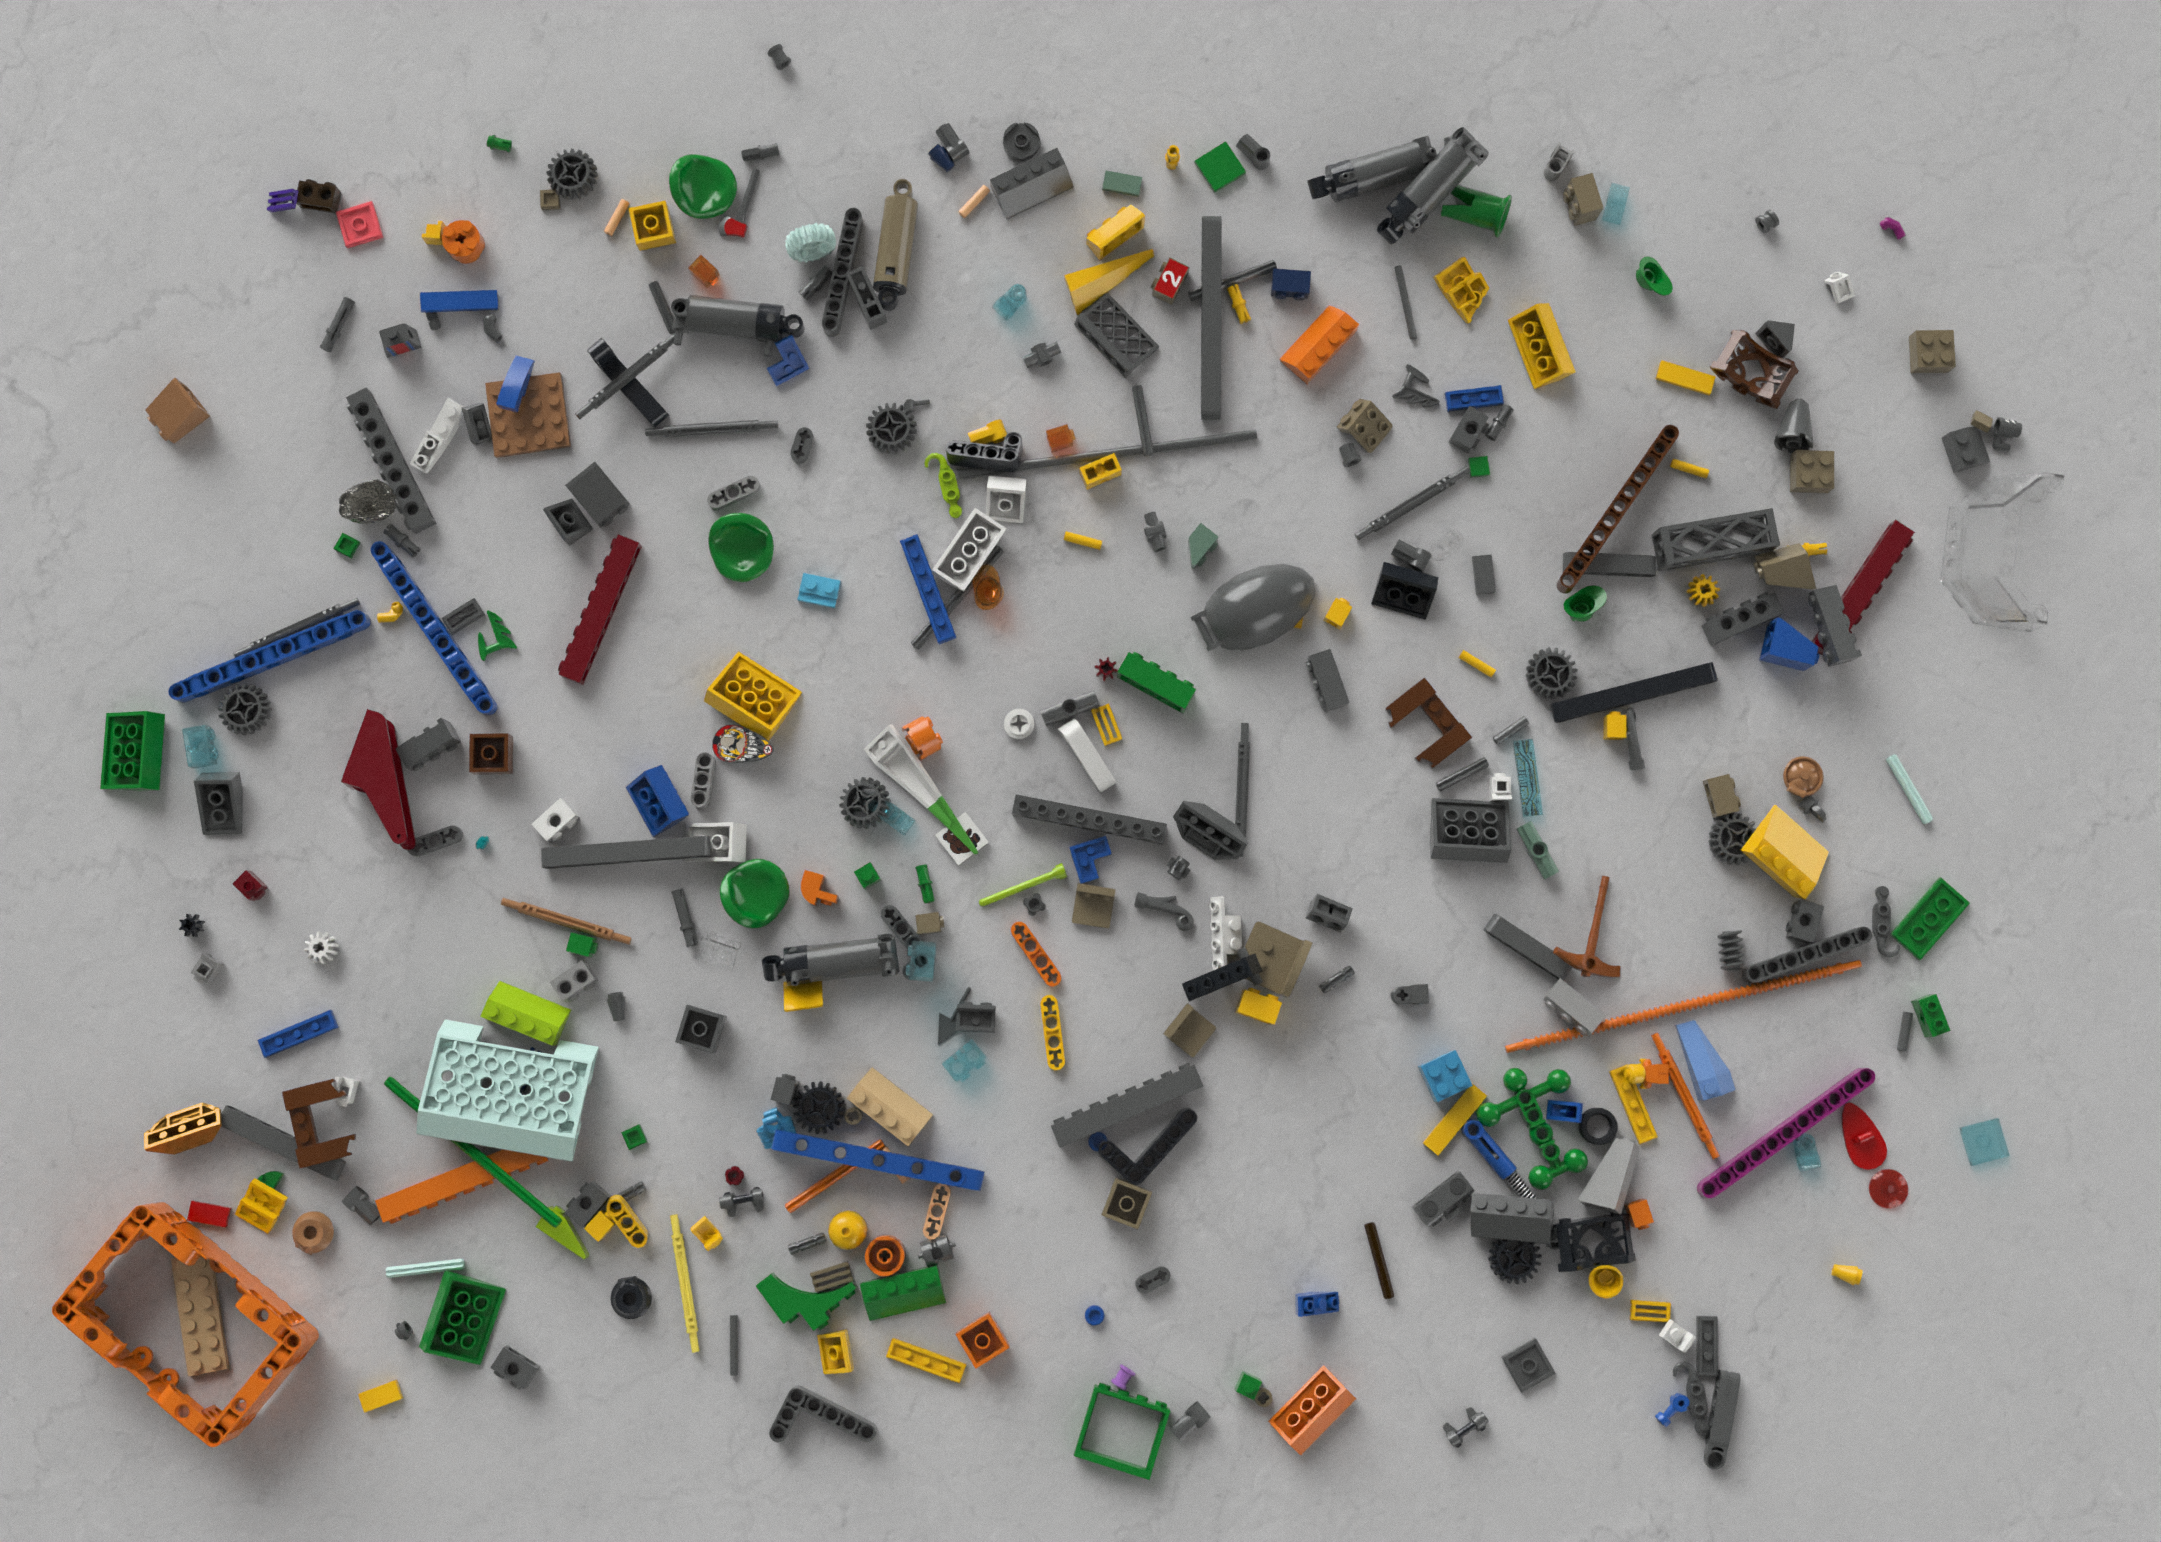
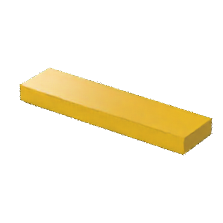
M1626 1064L1609 1071L1637 1142L1642 1144L1658 1136L1637 1085L1629 1083L1624 1077V1070H1626L1628 1065Z
M1473 1083V1086L1464 1091L1423 1141V1144L1437 1156L1487 1097Z
M894 1337L886 1354L887 1358L959 1384L966 1367V1363Z

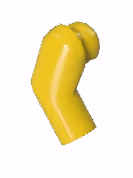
M393 602L388 613H378V623L395 622L403 613L401 603Z

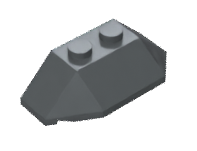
M1183 801L1173 816L1182 839L1214 860L1238 859L1248 844L1236 824L1205 804Z

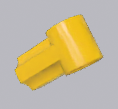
M1001 419L994 420L988 423L986 427L968 433L970 442L980 444L1000 443L1005 440L1007 435Z

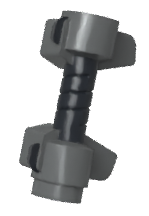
M754 1187L748 1195L736 1196L735 1193L726 1192L723 1197H719L720 1208L727 1209L728 1216L730 1217L736 1216L737 1204L752 1202L757 1212L764 1209V1195L759 1187Z
M1472 1407L1467 1408L1466 1412L1470 1423L1458 1431L1449 1423L1443 1425L1446 1436L1453 1447L1459 1448L1462 1445L1461 1443H1463L1462 1437L1474 1429L1477 1431L1485 1430V1425L1489 1420L1483 1412L1476 1413Z

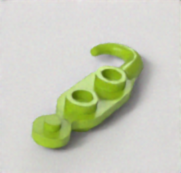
M932 453L926 457L925 467L928 468L931 459L939 461L940 470L938 477L943 498L950 504V516L952 518H959L962 515V509L957 504L960 492L956 476L942 454Z

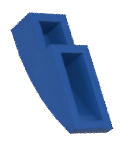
M515 356L496 402L499 408L518 413L522 396L525 397L535 363L534 360Z

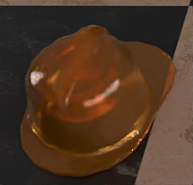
M982 565L973 578L974 598L979 608L990 610L998 606L1002 601L1004 590L1000 584L997 570L991 565Z

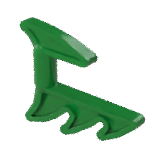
M489 610L487 614L497 643L487 646L483 634L479 632L478 647L482 661L486 660L488 654L504 648L517 649L515 643L502 634L507 633L510 635L511 631L496 622H502L503 619Z

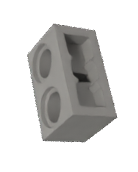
M582 960L550 981V984L562 1002L568 1001L570 1003L579 997L578 993L585 990L587 992L595 987L594 983L598 979L587 962ZM582 972H585L588 976L584 983L579 980V975ZM565 983L571 985V991L567 994L563 992V985Z

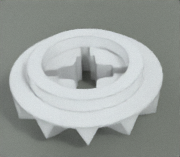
M1024 709L1010 711L1004 719L1006 733L1012 738L1020 740L1028 737L1034 729L1033 716ZM1018 716L1021 722L1028 723L1021 727V732H1019L1017 726L1011 725L1017 723Z

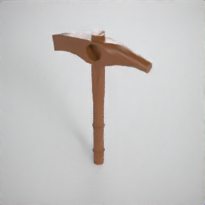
M1602 876L1585 954L1570 953L1559 947H1555L1553 951L1556 956L1568 965L1581 971V976L1590 977V975L1620 977L1621 966L1608 965L1595 956L1600 922L1610 879L1608 876Z

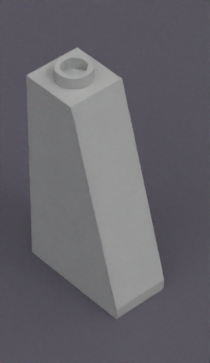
M1623 1137V1140L1615 1139L1581 1193L1578 1201L1584 1206L1621 1215L1640 1150L1635 1140Z

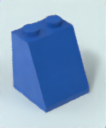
M1777 617L1766 626L1759 660L1805 671L1818 663L1820 654L1817 653V645L1782 618Z

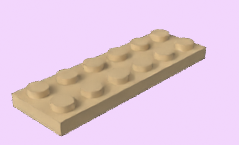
M202 1256L192 1266L185 1265L177 1258H171L188 1377L230 1368L216 1273L210 1268V1259H204Z

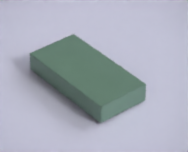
M1106 170L1102 190L1139 197L1142 177Z

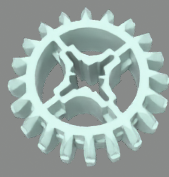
M817 223L806 226L802 225V227L795 228V231H791L790 235L786 236L785 246L789 257L798 262L804 261L805 263L808 261L813 262L814 260H820L822 257L826 258V255L831 254L835 250L836 237L829 225H824L823 223L819 225Z

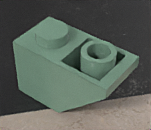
M1202 523L1198 525L1188 539L1190 563L1193 569L1197 565L1201 567L1207 559L1205 555L1209 551L1212 553L1218 546V536Z

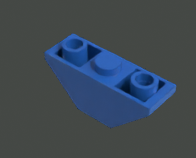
M1305 1292L1295 1294L1296 1315L1304 1317L1339 1312L1338 1292Z

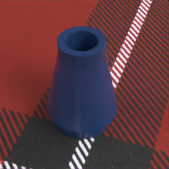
M937 144L928 153L930 160L946 172H949L955 166L944 146L941 147Z

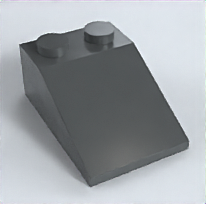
M240 772L201 773L194 780L203 835L241 834L243 789Z

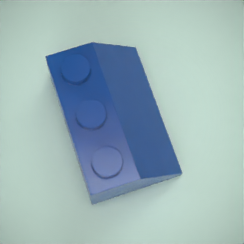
M662 765L644 771L626 786L629 795L653 837L680 823L689 815L686 806L683 804Z

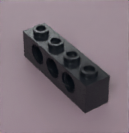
M1255 953L1184 982L1182 986L1190 1002L1263 972Z

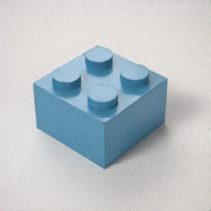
M1456 1050L1447 1052L1418 1066L1434 1102H1439L1473 1086Z

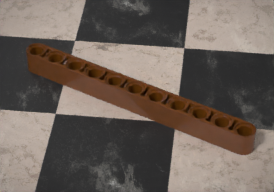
M1666 425L1564 570L1557 581V589L1561 593L1567 594L1574 589L1679 436V430L1676 426ZM1665 434H1670L1672 438H1667ZM1655 448H1659L1662 453H1658ZM1645 462L1650 463L1652 465V468L1647 467L1645 465ZM1634 477H1639L1642 482L1636 481ZM1624 492H1630L1632 497L1626 496ZM1614 506L1620 507L1622 511H1617ZM1604 521H1609L1612 526H1607ZM1594 535L1599 536L1602 541H1597ZM1583 550L1591 552V556L1585 555ZM1573 565L1580 566L1581 571L1575 570ZM1563 580H1568L1571 583V585H1565L1563 583Z

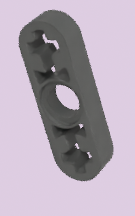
M453 825L415 838L418 845L426 843L429 849L423 846L419 848V852L412 849L407 851L409 854L417 857L460 842L463 838V832L459 827ZM451 830L458 832V834L455 835L456 839H453L452 837L444 839L443 835L441 834L444 832L445 836L450 835ZM433 836H438L440 843L434 847L430 844V839Z

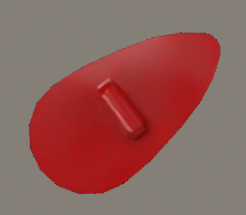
M1850 1102L1846 1103L1842 1112V1130L1849 1158L1853 1164L1861 1169H1876L1886 1159V1143L1869 1116L1857 1105Z

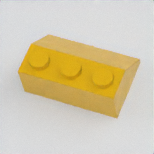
M1132 205L1127 208L1124 206L1117 212L1115 217L1106 219L1099 229H1093L1087 234L1086 244L1099 261L1144 228V213Z

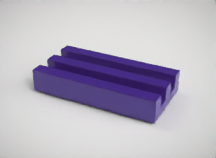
M287 189L269 192V196L272 199H268V203L271 206L267 207V211L278 212L295 209L298 190Z

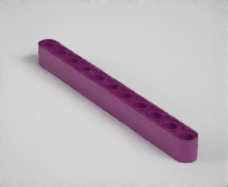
M1858 1068L1701 1180L1697 1185L1698 1194L1705 1198H1714L1873 1084L1875 1081L1874 1071L1869 1068ZM1862 1072H1865L1867 1074V1080L1865 1082L1861 1080ZM1847 1083H1850L1852 1086L1850 1093H1847L1845 1090ZM1831 1094L1836 1096L1834 1104H1831L1829 1101ZM1816 1105H1818L1821 1109L1819 1115H1816L1814 1113V1107ZM1801 1116L1805 1119V1124L1802 1127L1798 1124V1119ZM1786 1127L1790 1131V1134L1787 1138H1785L1782 1133L1783 1129ZM1769 1139H1772L1774 1141V1146L1772 1149H1769L1767 1147V1141ZM1754 1150L1758 1152L1756 1160H1753L1751 1157V1153ZM1740 1161L1743 1164V1168L1738 1172L1735 1165ZM1725 1172L1727 1175L1726 1182L1722 1183L1720 1181V1175ZM1706 1184H1710L1712 1187L1709 1194L1704 1192Z

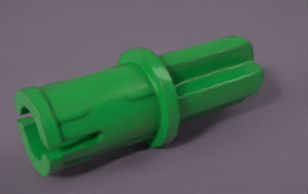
M927 864L915 867L919 880L917 885L921 889L924 904L932 903L935 900L931 886L933 882L930 881Z

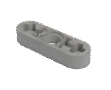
M747 476L710 493L707 498L708 504L714 510L723 509L756 494L760 489V483L756 477ZM749 481H752V483L756 482L754 489H750V487L745 488L746 493L743 494L739 485L742 484L744 488L748 486ZM730 489H738L739 495L736 498H731L729 496ZM724 492H725V496H726L727 499L729 500V501H725V499L723 498V499L719 500V503H720L719 505H716L715 503H712V502L714 501V497L717 496L718 499L724 497V496L722 495V493H724Z

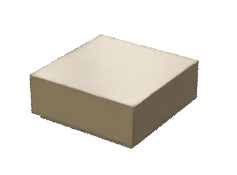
M556 189L540 190L541 210L561 209L560 195L556 194Z
M1976 410L1972 415L1971 425L1988 433L1991 429L1993 418Z

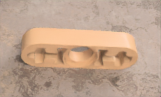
M939 1183L933 1189L923 1227L924 1236L930 1240L935 1239L941 1233L951 1195V1189L946 1184ZM942 1186L947 1191V1195L942 1197V1201H946L945 1205L940 1202H933L934 1198L938 1200L939 1193L936 1191L941 1189ZM938 1205L942 1208L943 1213L941 1216L935 1217L932 1215L931 1209L933 1206ZM929 1217L933 1220H941L940 1224L936 1222L935 1229L938 1231L933 1236H930L929 1231H926L927 1227L930 1228L932 1225V1221H928Z

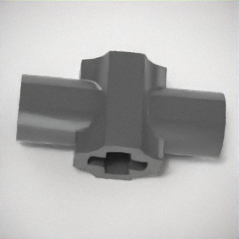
M1057 341L1050 345L1040 343L1031 348L1032 353L1022 358L1027 368L1036 364L1038 367L1050 364L1053 361L1052 357L1062 352Z
M1156 512L1145 514L1146 525L1144 526L1147 541L1152 542L1155 552L1166 549L1164 542L1166 532L1163 522H1158Z

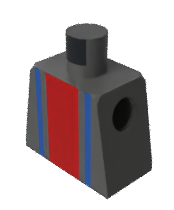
M405 323L379 331L387 358L422 348L417 330Z

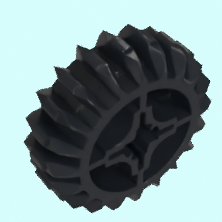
M819 1081L818 1087H816L815 1082H811L812 1089L805 1085V1093L802 1090L798 1091L802 1097L794 1098L795 1101L799 1102V1105L795 1104L793 1108H798L799 1112H794L793 1115H800L801 1118L796 1120L797 1123L804 1121V1124L801 1126L802 1129L808 1125L809 1133L815 1128V1134H819L820 1128H822L825 1134L827 1133V1126L831 1131L834 1130L833 1122L836 1125H840L837 1117L844 1118V1115L839 1114V1111L846 1110L845 1107H840V1104L845 1103V1100H838V1097L842 1095L841 1092L836 1095L834 1094L837 1087L829 1090L830 1083H827L825 1088H823L822 1081ZM813 1092H825L830 1098L821 1101ZM809 1097L812 1107L804 1113V1102ZM816 1102L818 1104H825L824 1108H822V1113L820 1111L811 1113L815 1110ZM834 1102L835 1111L832 1118L829 1119L827 1107ZM813 1115H819L825 1123L815 1124L808 1120V1118Z
M1497 1239L1499 1244L1491 1243L1496 1248L1495 1250L1489 1249V1252L1494 1254V1256L1488 1257V1260L1495 1261V1263L1490 1265V1268H1497L1494 1274L1497 1276L1501 1273L1500 1280L1503 1281L1507 1277V1283L1511 1284L1514 1278V1283L1519 1284V1278H1521L1522 1282L1526 1283V1275L1532 1279L1533 1275L1530 1272L1538 1273L1534 1266L1535 1264L1541 1266V1262L1536 1261V1258H1542V1255L1535 1254V1252L1540 1250L1539 1246L1532 1247L1535 1243L1519 1241L1520 1244L1513 1250L1504 1247L1506 1244L1513 1242L1511 1240ZM1525 1246L1530 1254L1529 1263L1523 1257ZM1501 1252L1507 1258L1505 1268L1502 1267L1500 1262ZM1507 1252H1509V1253H1511V1254H1515V1255H1516V1252H1517V1257H1518L1519 1260H1521L1522 1262H1520V1261H1515V1260H1514V1262H1512V1261H1513V1258H1512L1511 1255H1509ZM1517 1265L1525 1267L1519 1273H1509Z

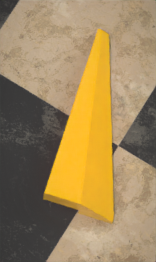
M1153 249L1064 275L1076 314L1082 313L1089 305L1095 303L1097 299L1107 294L1136 269L1138 270L1145 262L1153 258Z

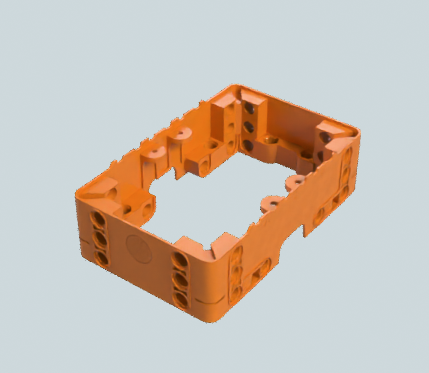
M165 1202L136 1206L119 1224L114 1233L74 1281L69 1284L52 1307L53 1315L72 1333L115 1368L122 1367L131 1372L149 1388L150 1391L146 1393L149 1397L209 1447L219 1446L238 1437L319 1338L318 1330L301 1314L292 1309L286 1301L280 1299L276 1293L261 1283V1280L249 1273L246 1268L231 1258V1255L219 1248L200 1229L193 1226ZM151 1236L179 1261L188 1266L194 1265L201 1256L204 1259H210L209 1264L213 1271L217 1273L226 1272L232 1278L237 1279L236 1289L243 1296L235 1304L236 1308L278 1343L223 1411L216 1405L204 1409L188 1394H183L177 1389L176 1386L179 1383L180 1377L175 1369L166 1368L159 1374L148 1367L154 1356L152 1350L147 1346H140L134 1349L133 1352H130L126 1348L128 1344L120 1341L113 1335L114 1332L105 1325L110 1316L101 1308L95 1306V1300L108 1287L103 1282L105 1279V1269L117 1255L127 1253L137 1241L148 1239ZM177 1236L176 1244L172 1243L171 1237ZM263 1310L268 1312L267 1320L262 1318ZM267 1367L272 1370V1377L266 1375Z

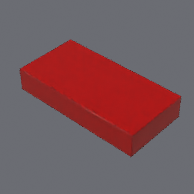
M193 1200L190 1204L187 1220L227 1227L232 1207Z

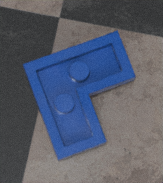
M792 335L775 343L783 360L768 367L767 370L775 385L778 386L808 370L809 367Z
M1103 836L1069 847L1080 884L1099 879L1094 860L1112 855L1107 837Z

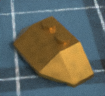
M200 1103L165 1115L150 1130L144 1133L145 1150L175 1155L212 1142L222 1126L221 1109L206 1103Z

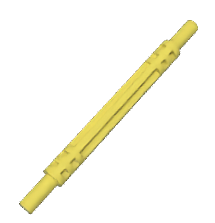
M678 1214L670 1215L673 1235H671L672 1245L674 1247L673 1251L679 1278L685 1326L687 1328L686 1332L687 1334L689 1333L692 1353L700 1351L697 1337L696 1313L683 1233L680 1232Z

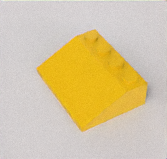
M738 651L708 687L704 702L744 728L758 733L769 741L779 729L802 692Z
M1777 805L1772 807L1741 849L1747 857L1793 897L1804 900L1817 885L1829 853Z

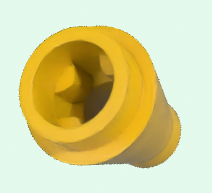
M1834 1264L1831 1275L1851 1285H1859L1863 1270L1858 1269V1266Z

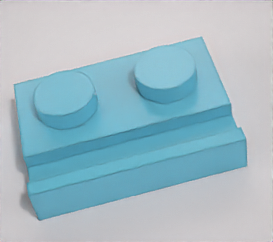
M803 573L797 600L835 608L841 581Z

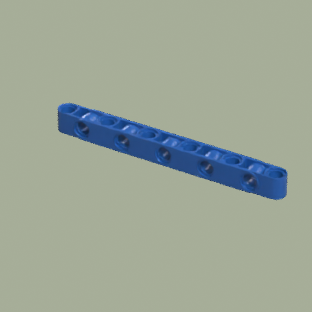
M381 541L373 543L371 554L377 561L380 569L466 696L480 713L486 716L493 715L497 710L495 700L403 563L387 544ZM385 547L384 554L378 555L379 549ZM402 578H406L405 585L399 586V581ZM427 609V614L424 617H420V611ZM448 640L447 647L441 648V642ZM464 671H469L467 679H462ZM490 702V708L484 711L483 704Z
M355 610L332 618L176 682L170 686L169 696L176 701L184 703L208 695L366 630L371 624L370 617L362 611ZM363 616V622L357 625V618ZM327 630L326 638L321 639V633ZM291 645V651L286 654V646ZM255 659L254 667L250 668V661ZM219 674V680L214 683V676ZM183 689L182 696L178 697V691Z
M775 1130L771 1148L776 1151L981 1191L985 1173L981 1170L782 1130ZM798 1140H805L807 1142V1147L804 1150L796 1148ZM839 1147L844 1148L846 1151L845 1156L842 1158L835 1156V1150ZM877 1155H881L884 1158V1162L880 1166H876L873 1163V1159ZM920 1163L922 1170L919 1173H913V1164ZM959 1171L960 1178L957 1181H952L950 1179L951 1172Z

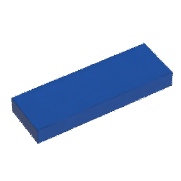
M1501 385L1445 392L1447 412L1466 410L1469 406L1475 409L1504 404Z

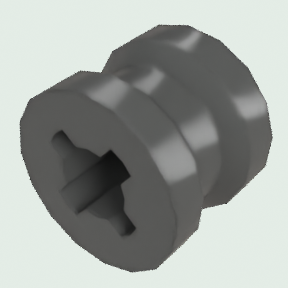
M1771 209L1767 210L1763 216L1759 215L1755 219L1758 228L1763 233H1767L1770 231V228L1779 225V219Z

